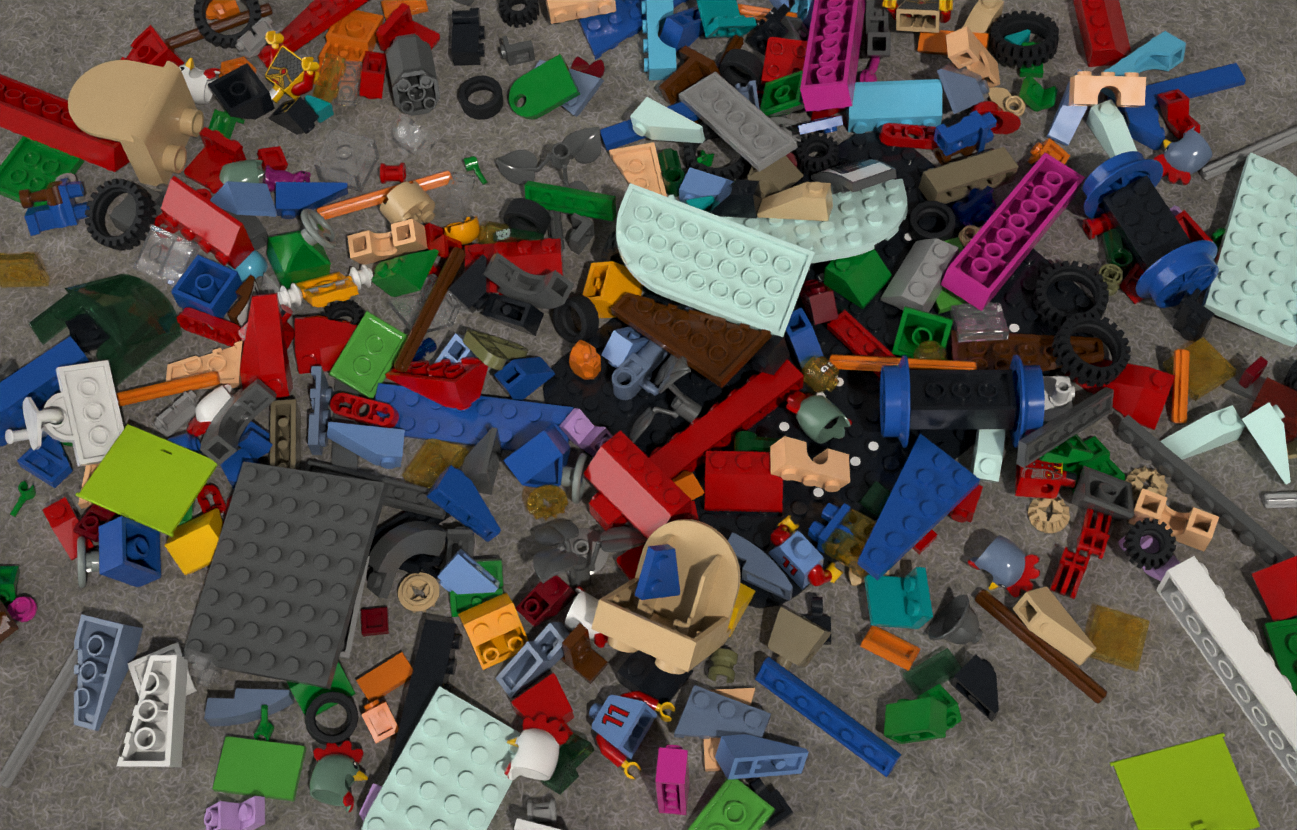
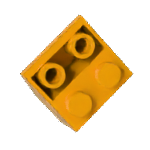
M614 261L591 263L582 295L589 298L595 305L599 318H613L616 316L612 314L611 308L627 292L641 296L644 285L624 265Z
M507 592L458 614L482 670L515 656L529 641L515 606Z

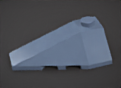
M81 614L74 640V649L78 650V665H74V674L78 675L77 690L74 692V725L99 731L129 670L127 663L132 662L137 653L143 628Z

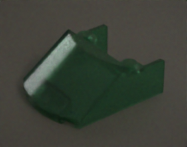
M119 274L64 288L67 292L64 297L29 322L30 328L40 343L44 345L67 327L65 321L73 319L78 314L86 313L110 337L97 349L96 357L99 361H109L114 387L118 386L182 335L181 326L177 322L178 315L166 296L145 280L127 274Z

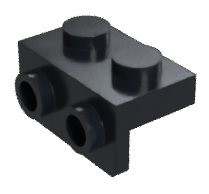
M785 4L779 9L773 7L765 16L767 20L761 19L757 26L753 28L755 33L747 40L762 55L766 54L767 42L770 37L783 38L789 32L780 22L790 11Z
M1198 288L1192 294L1187 293L1180 301L1179 305L1181 307L1174 315L1176 322L1173 326L1174 329L1181 333L1184 339L1194 341L1197 344L1204 338L1215 314L1197 302L1202 291Z
M101 308L97 311L76 314L65 318V324L69 329L71 338L83 353L122 344L120 321L113 308Z

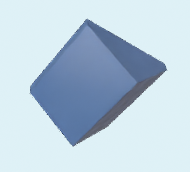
M227 181L210 199L211 202L221 209L236 215L276 217L277 214L267 184Z

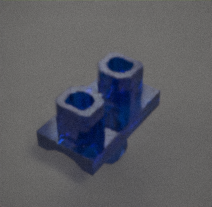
M987 186L983 190L974 188L969 192V201L966 204L958 201L953 205V213L955 217L960 219L961 228L974 225L980 220L987 222L993 215L996 203L992 197L994 192L992 187Z

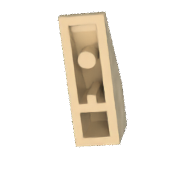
M978 0L962 28L967 26L971 32L990 34L994 21H997V18L1002 16L1004 1Z
M805 182L762 199L757 216L758 218L828 221L833 208L831 183Z

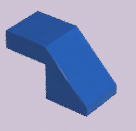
M252 421L244 429L238 442V446L257 459L269 453L273 444L268 442L270 434Z

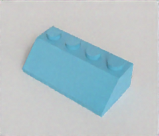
M941 80L855 82L853 105L846 107L848 132L863 134L865 132L878 131L880 133L883 125L886 123L932 127L941 125Z

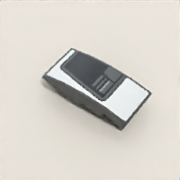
M858 159L811 175V179L814 182L831 183L832 194L849 191L856 192L895 179L896 169L877 160Z

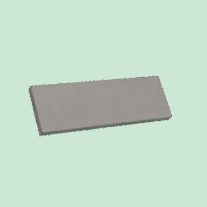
M716 71L678 94L682 103L759 172L798 148L797 142Z

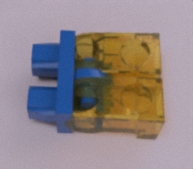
M828 503L821 515V518L829 522L828 525L824 526L814 521L809 527L808 536L818 543L817 550L847 565L852 569L853 574L861 578L865 570L857 564L858 559L876 521L856 510H852L845 503L841 508Z

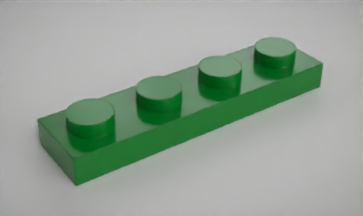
M527 181L525 184V199L537 202L545 209L569 214L576 213L580 216L613 221L616 218V196L534 181Z

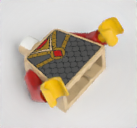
M883 0L882 6L887 8L891 17L896 20V31L939 33L940 22L947 23L951 19L953 0H905L900 5L897 4V0Z

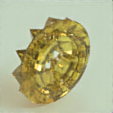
M554 485L540 486L533 490L527 498L529 514L534 515L536 520L543 517L547 521L551 516L557 519V514L565 513V507L568 505L565 491ZM543 499L551 503L552 506L549 508L544 505Z

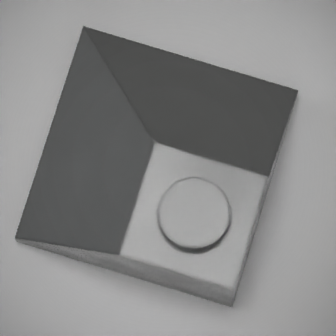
M492 427L465 457L463 467L459 466L458 468L466 477L472 480L478 492L482 494L492 495L503 451L498 428Z

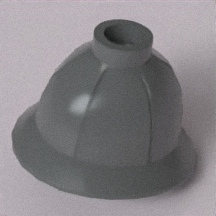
M964 594L952 599L938 613L928 630V637L931 640L945 639L954 644L964 645L968 642L977 643L983 634V631L979 628L978 617L970 607L969 598Z

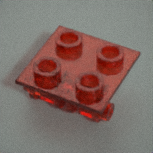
M1267 377L1247 415L1267 403H1270L1271 406L1277 404L1285 416L1281 420L1284 423L1286 443L1288 444L1294 441L1297 436V391Z

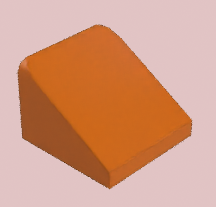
M685 470L672 480L691 498V501L705 493L692 472Z

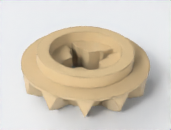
M1145 465L1139 469L1135 468L1128 474L1126 482L1132 484V494L1135 502L1143 488L1142 482L1145 483L1149 478H1151V487H1148L1146 490L1162 496L1166 495L1168 484H1166L1165 476L1159 474L1156 468L1149 469Z
M1036 498L1033 499L1028 508V518L1037 530L1044 533H1057L1063 530L1069 522V507L1066 506L1063 499ZM1049 505H1052V512L1055 514L1047 521V514L1043 511H1046Z
M422 572L419 574L413 573L400 583L398 598L405 609L411 610L413 613L419 611L426 612L430 607H435L437 599L440 598V587L433 576ZM412 587L418 590L425 588L423 592L426 598H421L420 596L414 598L415 593Z

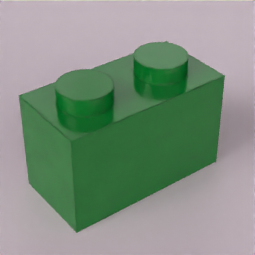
M922 695L920 699L915 700L899 699L897 703L886 704L884 736L899 744L946 738L947 705L936 700V697L931 695Z

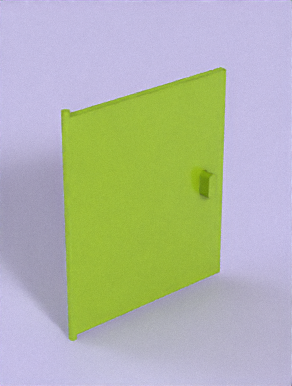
M127 424L80 493H76V496L173 537V532L218 464L206 456Z
M1224 733L1110 762V766H1114L1138 830H1251L1260 827L1223 739L1225 737Z

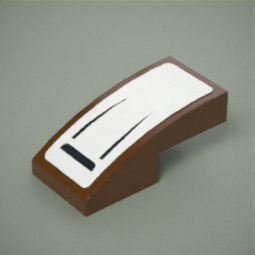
M252 275L235 292L239 301L227 314L230 321L241 328L248 320L252 296L259 295V287L255 277Z

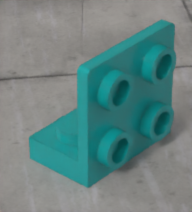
M696 0L706 38L733 37L734 35L743 37L757 26L755 17L740 15L736 0Z
M915 567L905 577L882 576L878 581L871 575L864 577L870 624L872 626L919 629L933 618L925 567Z

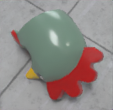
M262 159L242 160L225 164L221 171L210 173V177L206 179V185L210 187L211 193L216 194L227 181L259 183V179L264 176V171L258 168L262 164Z
M796 391L787 398L786 408L796 413L797 421L802 430L817 443H825L833 437L843 438L845 436L844 427L852 425L851 420L846 418L835 404L822 395L804 394ZM839 416L838 421L832 428H824L831 420Z
M344 741L340 747L336 743H327L324 750L316 748L313 751L317 764L310 780V795L314 799L328 805L345 806L346 812L350 813L354 807V797L349 792L351 785L357 781L368 780V776L360 770L358 765L363 759L364 752L362 749L352 750L353 747L350 741Z

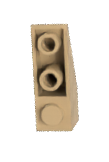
M1047 586L1026 592L1013 607L1015 613L1030 631L1079 666L1097 649Z

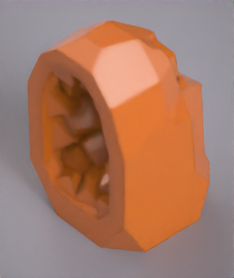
M212 0L207 7L206 18L221 20L240 13L236 0Z
M579 340L570 353V368L584 380L594 379L601 371L600 355L591 344Z

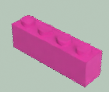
M667 745L666 748L659 747L655 780L659 813L687 815L689 793L688 750H683L678 745Z

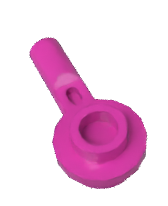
M879 57L871 58L868 69L861 72L860 82H877L875 72L880 63Z
M18 597L8 605L7 611L18 622H27L36 615L37 604L30 597Z

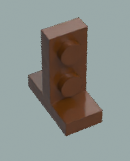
M685 45L679 50L684 64L659 86L665 101L669 105H673L679 100V93L696 84L703 76L706 78L715 71L720 75L715 61Z
M581 623L562 642L564 656L560 660L591 684L608 665L604 658L591 649L588 629Z

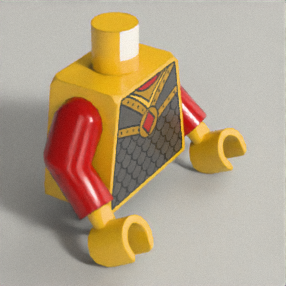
M268 31L265 38L267 43L272 45L270 46V61L265 77L274 84L269 91L271 99L278 103L285 93L294 99L311 91L314 82L321 76L317 72L319 69L318 62H313V57L299 58L285 46L279 45L284 40V36L281 33Z

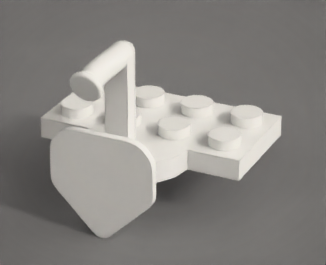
M109 361L57 367L56 373L61 392L53 395L44 404L41 411L38 410L31 397H26L23 401V414L27 429L15 431L8 429L5 432V440L8 444L29 440L32 449L37 450L41 447V438L49 435L60 442H70L73 444L78 467L101 463L124 430Z

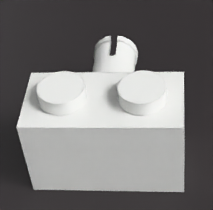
M1043 376L1045 395L1043 426L1073 408L1072 401L1075 399V387L1071 386L1069 376Z

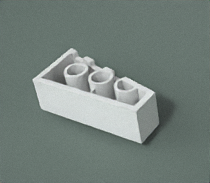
M150 655L140 688L141 695L138 704L134 707L133 721L130 731L126 733L125 747L122 757L119 756L117 766L182 767L188 658L178 655Z

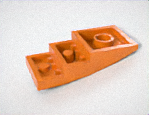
M354 10L332 25L326 34L327 42L318 56L319 69L317 72L321 76L314 82V85L354 93L361 79L365 51L373 52L378 40L376 32L379 26L383 24L384 16Z

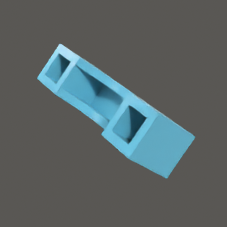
M673 0L641 1L642 14H646V20H642V31L647 33V39H643V53H648V58H644V72H649V80H666L677 69L676 48L664 44L658 37V33L664 27L667 16L674 13Z
M1164 31L1103 72H1115V76H1124V73H1140L1151 69L1169 71L1183 62L1186 43ZM1102 88L1100 90L1102 93L1116 101L1115 94L1112 90L1108 88Z

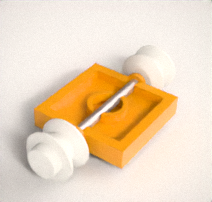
M362 264L358 271L355 267H351L347 277L340 272L299 283H292L291 288L288 290L281 286L280 292H278L279 302L291 308L292 303L300 307L303 299L313 307H324L329 302L336 300L346 301L351 296L359 294L358 290L361 289L362 284H365L367 288L371 287L373 273L370 268Z

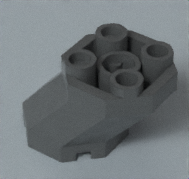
M416 34L396 36L393 44L385 51L395 105L411 116L430 113L440 99L431 46L426 41L421 40Z

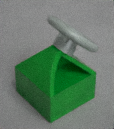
M309 208L301 212V220L305 227L303 230L268 237L267 257L280 286H284L287 290L291 288L292 283H299L329 275L331 263L323 247L327 249L335 248L337 246V238L329 223L319 213ZM323 236L329 237L330 242L324 239Z

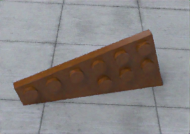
M628 292L611 308L614 316L679 359L681 356H684L688 366L721 388L772 337L769 330L762 329L759 331L751 329L750 325L743 323L736 325L726 322V319L691 309L688 312L678 309L676 305L668 304L666 306L655 303L654 299Z
M951 330V359L956 361L976 362L977 370H1010L1014 355H1019L1024 365H1040L1042 371L1063 367V364L1058 366L1055 362L1057 357H1053L1052 352L1054 348H1052V343L1055 337L1053 335ZM1070 336L1073 350L1082 360L1089 364L1103 362L1104 349L1103 342L1100 339Z

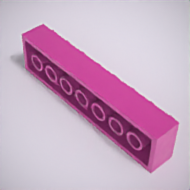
M814 0L800 87L806 112L845 108L853 105L866 0Z
M1044 153L950 264L941 285L980 311H983L1075 198L1085 177L1047 153Z

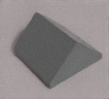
M1083 466L1071 504L1084 509H1093L1095 513L1098 511L1102 512L1105 517L1111 515L1112 519L1117 521L1131 519L1134 516L1132 484Z

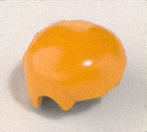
M475 216L473 220L467 217L464 222L450 223L444 227V235L461 241L462 245L471 243L477 239L480 233L478 216Z

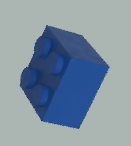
M197 255L171 293L179 307L183 309L190 307L223 319L237 299L235 292L243 283L238 272Z

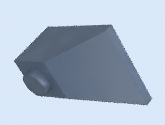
M952 62L937 70L954 114L976 105L989 97L988 83L985 79L982 80L981 75L965 68L958 69Z

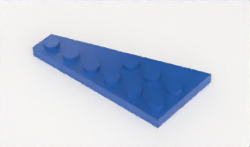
M615 0L616 12L578 19L595 60L601 57L607 50H612L618 46V43L642 30V20H646V14H642L641 1L646 0ZM673 0V7L675 8L688 0Z
M920 434L863 548L857 564L878 581L979 485L980 479Z

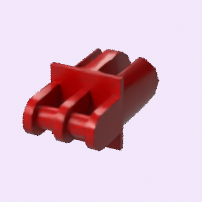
M1088 508L1081 533L1077 538L1076 551L1083 550L1087 552V555L1095 554L1098 555L1099 559H1102L1110 537L1108 531L1112 516L1107 515L1100 531L1104 513L1098 511L1093 519L1091 528H1089L1094 510Z
M1065 547L1050 591L1055 592L1061 573L1066 574L1059 594L1065 596L1071 578L1074 577L1076 581L1070 598L1075 599L1091 556L1079 555V551L1074 553L1068 551V547Z

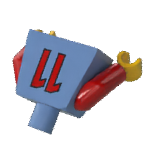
M788 515L778 523V527L771 534V541L775 547L768 554L802 590L809 583L813 586H821L828 582L835 583L843 574V571L835 567L836 564L833 562L823 570V556L798 530L793 532L799 525L791 520V516Z
M641 691L623 693L620 696L610 695L603 705L595 703L589 711L590 718L594 719L591 728L597 732L595 740L601 754L618 768L620 766L624 768L625 775L633 780L635 778L629 775V768L636 766L641 772L642 770L636 762H628L626 758L632 759L657 716L655 711L659 712L661 720L665 722H670L672 718L663 714L662 711L670 709L675 712V707L672 703L665 702L660 704L658 699Z

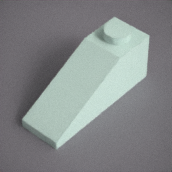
M648 97L644 99L630 116L633 130L639 136L662 141L703 143L705 141L701 125Z
M1111 99L1090 108L1086 124L1110 158L1121 153L1137 151L1124 117Z
M1267 403L1241 420L1283 482L1287 485L1291 480L1285 428L1281 420L1285 416L1277 404L1271 406L1270 403Z
M1232 405L1202 417L1160 442L1183 460L1238 440L1245 425Z
M977 429L970 472L978 477L980 481L999 482L1006 429Z

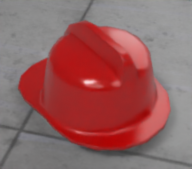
M983 101L970 107V113L975 110L980 115L987 112L992 113L997 120L996 127L991 128L994 134L1007 135L1014 133L1021 126L1020 118L1017 115L1003 111L995 102Z

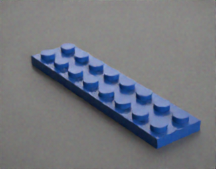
M378 383L375 401L389 404L398 411L399 420L392 428L405 430L404 437L476 446L489 430L494 427L498 428L502 450L515 451L553 423L568 444L570 441L559 425L572 412L573 407L480 396V398L471 403L472 405L469 408L457 410V408H449L438 404L404 386ZM377 411V415L383 419L390 417L389 413L382 414Z

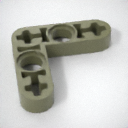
M467 329L462 340L485 365L496 370L503 369L507 358L511 360L526 358L529 351L526 347L516 342L472 329Z

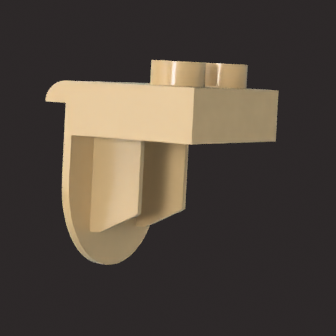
M115 60L102 63L85 72L76 81L68 98L69 113L78 128L92 136L121 142L140 183L148 185L168 184L173 173L179 174L183 171L187 159L185 146L190 136L198 137L200 135L199 132L203 129V112L197 110L181 69L170 61H167L164 67L130 60Z
M680 519L659 527L644 545L635 578L599 599L591 629L609 636L607 642L616 650L627 653L640 650L655 657V665L665 672L671 674L689 672L723 646L732 629H729L728 626L739 592L741 579L738 559L732 546L715 528L697 520ZM669 544L676 551L680 595L646 600L639 599L635 596L648 546Z

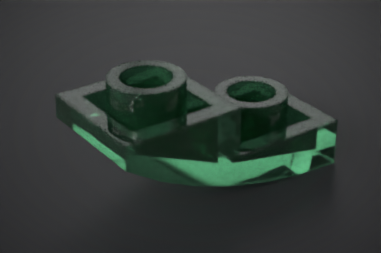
M573 733L559 749L558 761L553 775L549 780H541L542 784L561 795L579 777L576 768L594 751L591 742Z

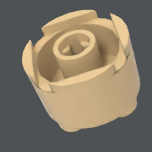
M406 181L396 186L387 194L386 197L389 199L387 203L384 204L382 202L380 206V212L391 224L412 218L419 223L428 224L435 217L433 213L435 202L416 181H413V184Z

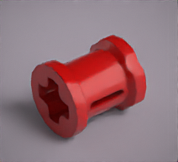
M381 163V183L406 182L405 163H400V165Z
M1106 213L1092 220L1084 219L1082 228L1089 240L1094 239L1096 235L1114 229Z

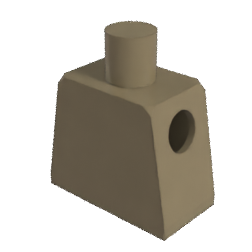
M785 155L760 172L752 166L747 177L748 180L759 181L761 198L763 199L789 189L804 175Z
M780 607L767 648L778 654L775 662L788 671L792 663L806 667L832 632L789 608Z

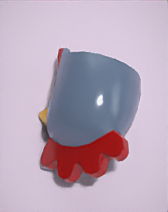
M1194 124L1186 128L1180 141L1170 142L1164 139V153L1154 158L1163 167L1162 177L1167 175L1168 181L1172 184L1181 181L1183 185H1188L1191 180V174L1204 167L1213 156L1211 148L1205 139L1194 131Z
M1001 535L987 547L980 557H972L967 562L970 567L976 570L984 569L992 574L993 581L988 588L989 590L1004 587L1007 588L1014 598L1020 596L1021 589L1027 592L1031 591L1034 587L1031 579H1036L1040 576V570L1035 568V564L1040 561L1039 556L1034 554L1025 555L1015 543Z

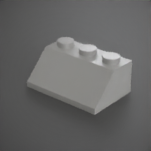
M937 238L916 241L883 293L881 301L901 310H904V307L907 306L929 312L944 288L941 282L948 267L959 255V248Z

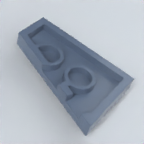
M539 60L534 69L547 61ZM569 69L580 95L561 106L577 117L604 80Z
M312 366L311 375L315 379L316 389H310L311 404L314 412L309 414L308 446L312 455H322L323 447L328 446L327 432L325 430L328 422H331V411L328 410V406L334 396L333 388L329 387L322 366Z
M694 685L675 730L674 737L684 738V736L699 737V739H709L710 737L721 738V736L748 734L763 738L771 718V713Z

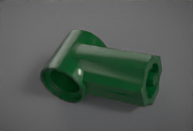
M672 148L663 149L658 154V160L666 194L678 197L679 188L685 178L684 171L681 168L678 152L672 150Z
M1110 229L1102 235L1107 264H1115L1120 267L1124 278L1128 274L1133 256L1128 251L1118 231Z
M740 431L735 433L733 451L770 452V446L781 438L757 437L753 432Z

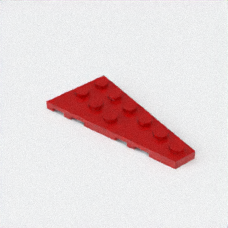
M314 0L280 32L284 36V40L279 45H283L291 52H295L369 0ZM272 44L265 46L257 55L267 69L270 61V46Z

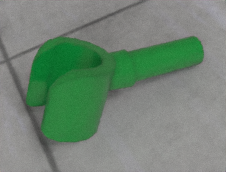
M701 150L697 162L711 167L714 153L706 154L704 150Z
M475 156L464 158L466 171L474 170L482 185L488 183L479 168L477 158Z
M26 481L19 484L18 490L21 495L10 513L11 516L16 517L23 504L35 497L36 490L34 485L27 490L28 485Z
M262 705L261 721L254 733V738L258 740L259 736L263 735L266 741H269L274 731V726L268 720V706Z

